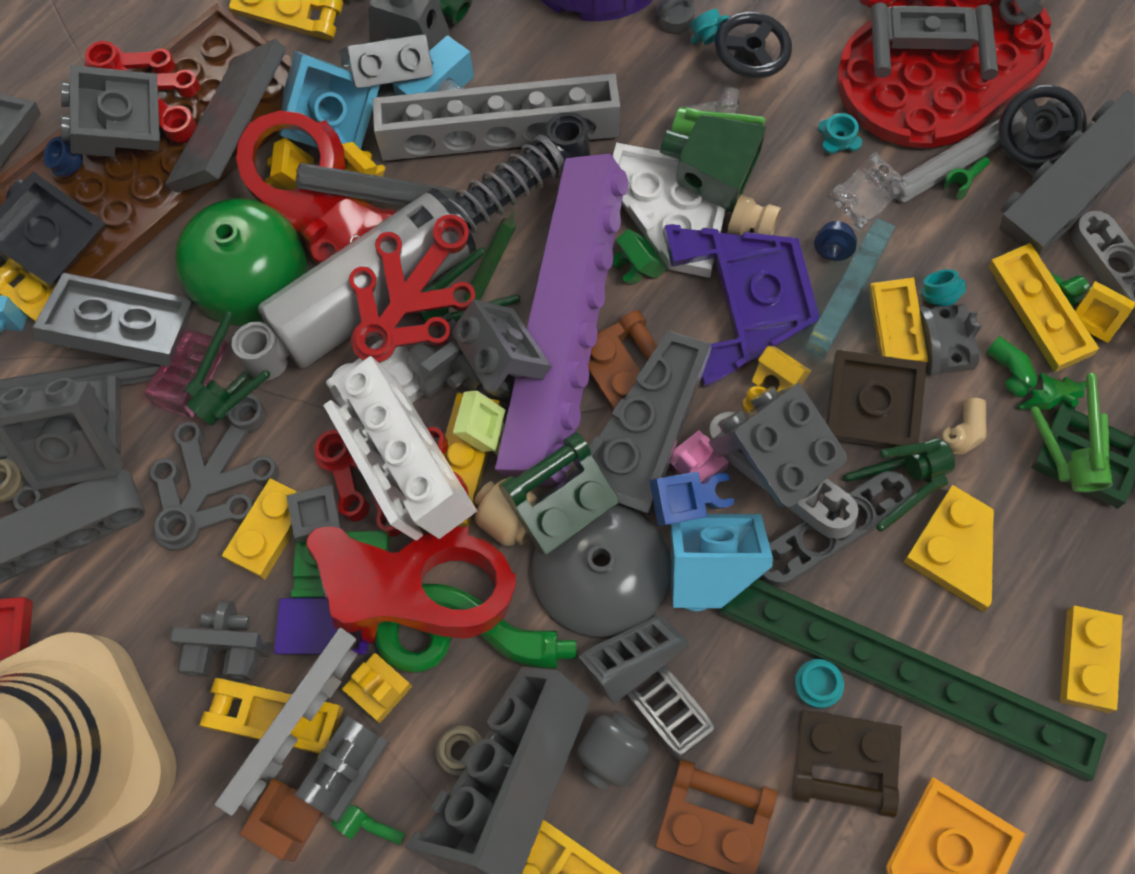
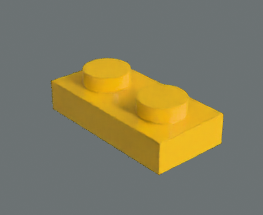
M270 478L221 556L226 561L265 580L293 535L287 495L298 492Z
M1075 605L1067 610L1060 703L1109 714L1117 711L1122 615Z

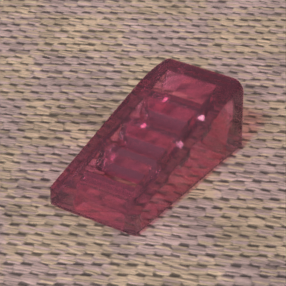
M190 329L186 330L180 340L170 367L161 365L144 392L145 397L153 406L193 418L195 413L185 405L192 395L184 389L195 377L205 354L194 351L192 348L195 343L209 347L213 336ZM223 340L203 382L205 385L211 381L228 346L226 340ZM187 358L201 361L198 366L185 363ZM181 371L192 374L189 379L178 377ZM174 385L183 387L180 392L172 391Z

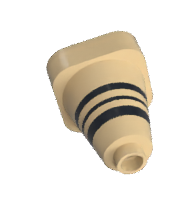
M65 632L52 635L0 661V874H36L51 868L147 817L165 802L174 786L177 765L175 753L134 663L121 645L99 635Z

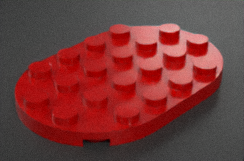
M895 0L887 7L928 5H925L922 0ZM946 0L940 5L933 6L972 7V9H976L981 5L991 6L998 65V76L991 80H984L981 77L978 43H973L971 50L890 48L891 74L884 78L875 76L872 19H870L850 37L843 50L837 74L840 97L850 115L863 128L882 141L915 148H932L955 143L975 132L1006 107L1017 94L1028 89L1038 79L1053 50L1054 42H1051L1049 30L1052 24L1046 9L1043 8V12L1032 20L1027 19L1019 25L1007 24L999 13L1001 0ZM1015 1L1009 6V10L1013 15H1017L1022 11Z

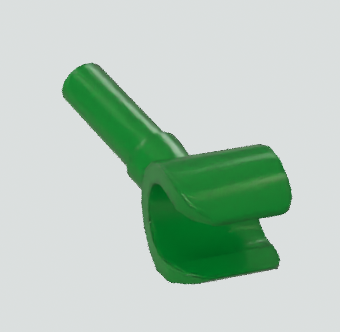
M982 157L968 170L961 168L953 169L946 177L944 189L948 188L951 183H959L962 187L958 190L956 198H965L972 180L990 164L989 159Z
M1051 273L1071 305L1082 301L1084 298L1082 293L1090 288L1088 282L1082 276L1077 275L1064 281L1058 275L1056 276Z
M356 805L349 807L340 823L332 821V825L351 840L362 827L369 833L399 846L405 835L401 831L377 822L376 819L371 818Z

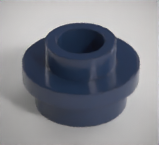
M57 136L52 138L46 145L43 160L46 167L50 168L55 175L65 178L80 168L83 162V154H72L71 142L62 141L61 137Z
M832 221L825 224L817 232L814 247L823 258L841 261L848 259L855 253L857 237L852 227L847 223Z

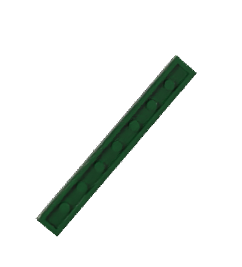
M759 579L755 580L723 606L720 611V617L813 659L829 661L846 674L1085 782L1094 779L1107 733Z

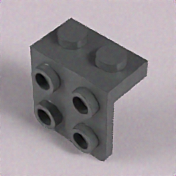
M800 382L778 392L774 386L764 390L751 400L754 406L753 409L746 414L739 410L727 417L718 425L722 432L709 441L718 457L741 449L775 502L781 508L795 505L847 461L845 450Z

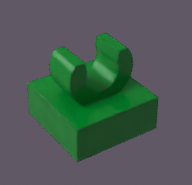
M627 229L616 239L624 251H620L613 256L612 265L621 269L627 262L631 263L630 271L622 277L624 282L631 285L636 284L642 279L644 274L657 279L668 269L648 240L640 234Z

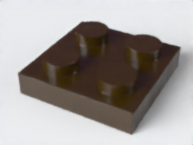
M837 350L833 360L826 420L827 425L837 440L883 448L919 443L927 362Z

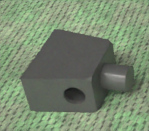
M371 0L369 3L370 42L383 41L387 37L396 39L426 34L430 51L447 35L451 37L438 0Z

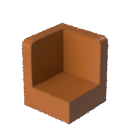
M273 778L239 835L281 860L295 862L323 813L295 795L298 791L297 789Z

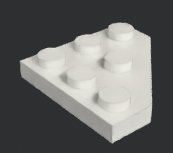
M616 142L613 158L620 168L625 171L628 178V191L626 195H623L622 206L669 270L710 278L714 259L671 267L663 229L665 225L675 224L681 225L682 229L701 230L702 228L718 229L719 233H721L726 210L679 186L676 182L678 159L660 154L659 150Z

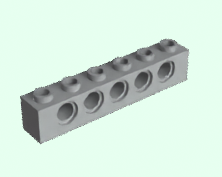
M616 73L373 98L374 133L383 161L522 147L525 144L534 146L535 137H538L539 134L547 135L546 128L549 121L554 116L568 112L578 114L584 118L587 123L589 140L620 137V100Z

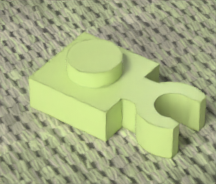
M477 390L464 392L453 434L481 452L493 451L498 456L505 427L503 420L506 410Z

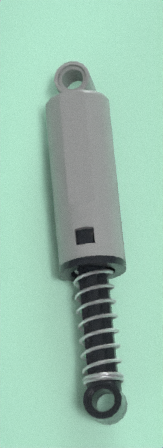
M570 112L554 116L547 125V135L539 134L538 137H535L534 146L527 144L522 146L521 155L511 153L508 164L498 162L495 167V173L485 171L482 174V182L471 180L468 191L458 189L455 194V200L448 199L441 191L432 188L260 303L258 312L265 323H247L241 326L232 338L231 347L248 374L255 378L262 371L267 370L270 372V377L266 381L272 380L285 371L288 364V356L299 368H306L350 338L355 327L361 323L357 295L352 291L349 282L351 272L357 267H368L375 273L377 287L373 295L378 316L382 315L390 304L383 261L378 257L375 249L376 238L381 233L393 232L402 241L400 260L405 282L433 245L434 224L444 215H457L466 222L469 230L468 241L460 252L448 254L428 283L475 252L476 244L470 230L473 233H477V224L481 221L490 224L489 216L495 212L503 215V206L508 203L516 206V198L521 194L529 197V189L534 185L542 188V180L548 176L551 179H555L556 175L560 176L563 172L566 158L590 156L588 129L584 118ZM452 231L445 232L442 235L443 240L447 243H455L459 239L458 235ZM385 241L381 244L380 248L386 253H392L396 250L397 245L393 241ZM360 275L355 279V284L360 288H366L372 282L370 277L366 275Z

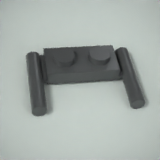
M876 3L871 7L875 76L884 78L891 74L890 48L971 50L973 43H978L982 79L991 80L998 76L991 6L981 5L976 9H972V7L933 6L887 7L884 3Z

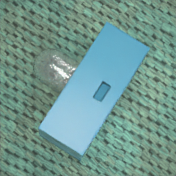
M447 35L429 51L433 75L392 83L395 96L465 89L464 86L474 78L470 51Z

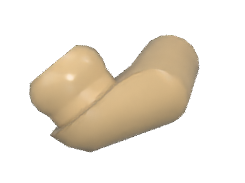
M981 398L964 400L963 423L953 429L947 427L943 431L941 440L949 445L953 455H964L985 441L987 436L986 401Z

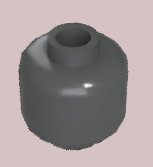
M615 711L612 716L602 714L596 717L577 748V756L582 764L585 765L582 775L592 784L603 790H607L610 784L617 787L631 785L651 753L650 745L645 739L648 735L647 730L619 711Z

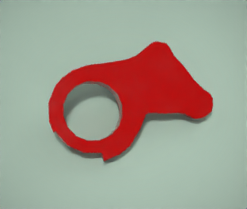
M279 110L260 116L248 124L238 140L236 161L240 177L247 190L257 201L276 209L290 221L297 234L303 240L311 261L317 266L397 211L377 208L361 198L300 188L290 191L282 190L265 183L258 175L255 164L256 152L264 138L272 132L283 129L299 130L312 138L320 151L319 166L345 170L343 145L338 134L326 120L316 122L302 113Z
M325 526L316 528L306 540L308 554L314 560L319 570L324 597L329 606L333 627L338 630L342 628L348 633L361 629L362 642L374 643L377 628L384 621L396 622L427 633L461 639L472 638L492 630L506 616L516 587V575L512 573L505 556L488 541L468 535L469 527L457 526L440 539L427 532L417 541H411L397 553H391L379 547L356 541L338 527ZM448 561H465L479 566L489 575L494 584V591L492 596L482 605L468 610H452L438 605L429 598L421 583L426 573L436 565Z

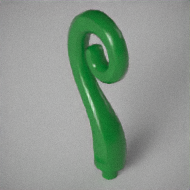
M422 584L429 598L438 605L452 610H468L484 603L475 596L456 587L443 584ZM503 618L492 630L480 634L501 655L527 667L558 669L559 659H577V640H559L558 631L524 630L516 628ZM384 621L377 628L375 644L381 657L390 666L409 673L426 672L438 666L446 657L451 644V637L420 631L430 636L429 645L420 652H411L400 643L399 628L401 624Z

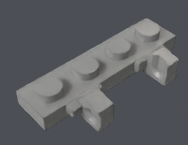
M339 628L214 805L233 816L240 805L249 811L267 785L261 779L263 778L271 782L283 767L281 763L298 741L290 733L303 716L311 722L328 697L331 698L341 684L339 679H341L358 655L350 649L356 640L355 637Z

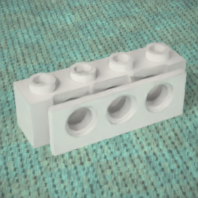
M369 356L334 383L346 404L340 407L330 400L324 404V407L390 525L416 541L423 536L419 526L440 539L477 512V509L394 375L372 356Z

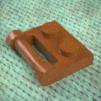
M639 310L629 312L618 323L597 333V342L591 350L588 365L589 377L611 412H613L621 399H625L637 381L636 377L640 372V369L621 341L632 337L647 361L658 346L646 329L645 325L647 322Z
M681 758L655 848L728 874H756L770 819L776 804L778 790L762 786L761 790L694 768V762ZM688 788L754 809L752 823L749 824L685 802Z

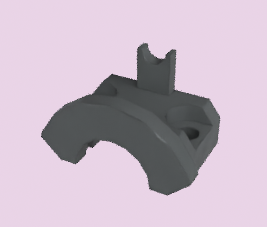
M964 304L932 308L919 306L928 356L926 372L933 376L942 373L974 370L979 364L980 356L975 338L982 327L977 322L978 312L974 311L969 314L967 305Z

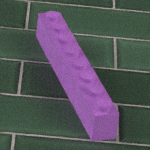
M611 153L565 159L527 330L552 367L543 380L525 376L515 378L495 470L506 478L512 476L516 479L564 445L563 440L574 433L580 424L581 398L583 389L589 381L588 365L592 347L597 342L596 326L599 311L605 303L604 287L607 272L613 264L612 248L615 234L621 225L620 209L623 195H626L628 191L627 175L620 168ZM572 462L538 486L555 487L563 482L566 471L570 469Z

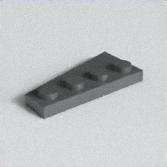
M667 331L637 375V381L625 399L620 400L612 412V418L599 437L596 436L589 445L591 456L620 501L617 504L651 515L654 502L649 481L663 478L666 475L712 350L710 343ZM576 469L575 471L572 470V472L570 473V475H569L568 477H570V476L573 475L575 472H577L578 469Z

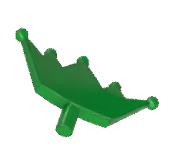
M1040 373L1039 377L1043 379L1044 390L1031 389L1030 393L1033 395V398L1018 404L1017 408L1018 410L1038 407L1042 410H1049L1061 404L1063 400L1075 407L1079 404L1077 398L1084 397L1087 383L1086 381L1074 382L1068 377H1064L1062 382L1045 375V373Z

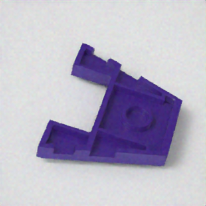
M675 224L664 226L663 235L671 267L715 259L735 339L711 344L712 350L700 380L702 388L710 387L762 355L767 346L777 347L819 321L820 316L798 238L744 232L743 235L719 233L718 229L702 228L701 230L682 229L681 225Z

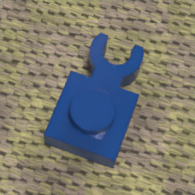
M698 471L650 480L658 526L707 517L705 505L711 509H721L733 505L734 498L720 499L715 493L717 483L730 480L729 474L718 473L710 475L702 482H700Z

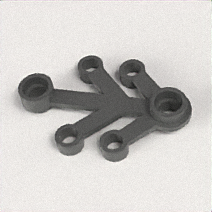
M249 394L227 413L232 424L206 464L201 449L205 441V434L201 428L192 421L183 422L176 427L174 439L182 448L191 489L182 503L176 486L182 476L180 468L168 458L159 459L151 466L150 476L157 483L163 511L159 513L155 520L154 535L158 543L164 548L172 551L184 550L195 543L201 530L230 520L242 524L254 504L249 496L235 494L225 504L201 510L208 497L253 482L265 486L270 478L275 481L278 479L279 468L273 459L268 456H258L250 464L224 472L247 434L258 430L266 420V409L255 395ZM256 412L252 419L243 421L247 413ZM196 431L195 437L192 440L183 441L184 436L188 432ZM262 466H271L270 472L267 475L257 476L258 470ZM172 468L169 477L160 479V474L164 469ZM239 504H248L247 510L240 515L234 514L235 508ZM184 523L185 529L179 535L173 536L174 528L178 524Z

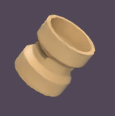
M741 195L733 211L727 233L743 235L744 232L773 235L779 220L781 207L772 204L761 207L756 204L754 198Z

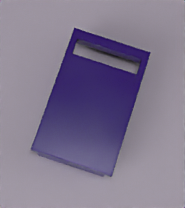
M325 598L279 599L275 655H321L338 631V629L333 627L329 606ZM360 629L359 649L351 650L358 655H367L369 643L362 642Z

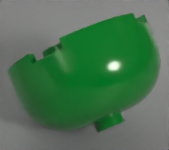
M226 199L205 207L186 224L179 236L175 249L177 277L193 304L203 315L221 323L225 313L232 312L234 317L230 325L243 326L250 322H263L258 312L259 304L305 274L308 268L306 252L290 221L276 209L253 199Z

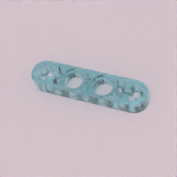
M876 217L813 329L805 347L806 351L823 359L826 358L888 246L896 229L895 225Z

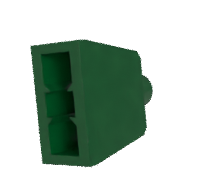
M702 115L697 118L689 136L668 129L661 143L660 154L678 159L676 182L679 186L727 211L733 212L739 197L743 195L760 156L766 126Z

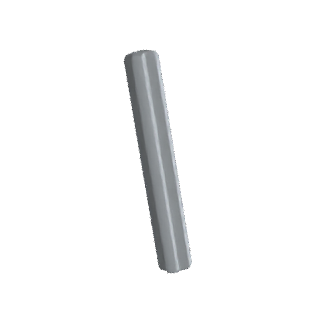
M1021 110L1017 111L1012 122L1013 138L1025 129L1027 117L1023 116ZM1000 118L896 179L891 187L892 195L896 197L898 202H907L944 180L953 169H962L1001 145L998 131Z

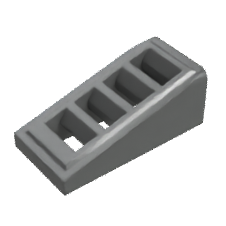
M659 614L590 648L581 654L578 659L589 678L614 705L690 645ZM661 633L667 641L658 644L653 638ZM646 645L649 650L642 653L639 649ZM629 656H632V657H633V658H631V659L625 661V659H627Z
M664 665L656 672L660 678L641 694L634 688L626 696L675 762H677L711 736L717 727ZM667 687L672 694L651 709L647 701ZM679 702L683 710L664 724L659 716ZM691 718L696 725L676 739L671 732Z

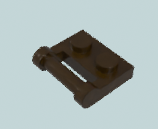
M802 710L799 714L792 800L809 803L811 798L877 810L879 816L895 818L899 806L898 774L902 726ZM812 765L879 776L878 789L812 778Z

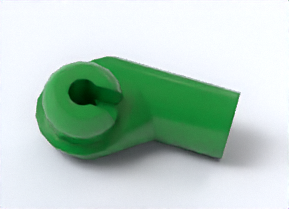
M998 336L988 348L986 354L1013 373L1006 380L1005 388L1018 397H1024L1031 387L1035 388L1038 381L1031 360L1027 354L1001 336Z

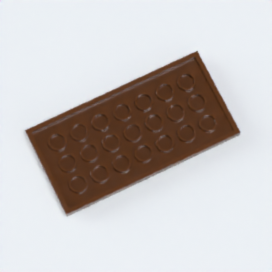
M217 2L161 47L170 52L176 64L172 73L183 69H188L195 73L200 83L199 92L192 97H182L176 89L158 90V97L169 107L176 105L186 107L192 114L197 126L233 58L269 41ZM284 54L249 123L260 116L282 110L284 88L292 63V59ZM151 67L135 68L132 70L134 72L155 74ZM160 124L159 151L115 147V157L83 154V162L80 168L65 178L55 175L50 168L46 167L43 160L44 150L48 142L54 137H61L60 128L0 176V206L7 200L6 194L13 183L19 179L25 180L33 171L105 222L106 230L68 271V274L104 281L238 167L236 161L237 146L219 179L176 193L167 187L165 183L187 143H177L168 139ZM279 131L272 132L264 138L259 148Z

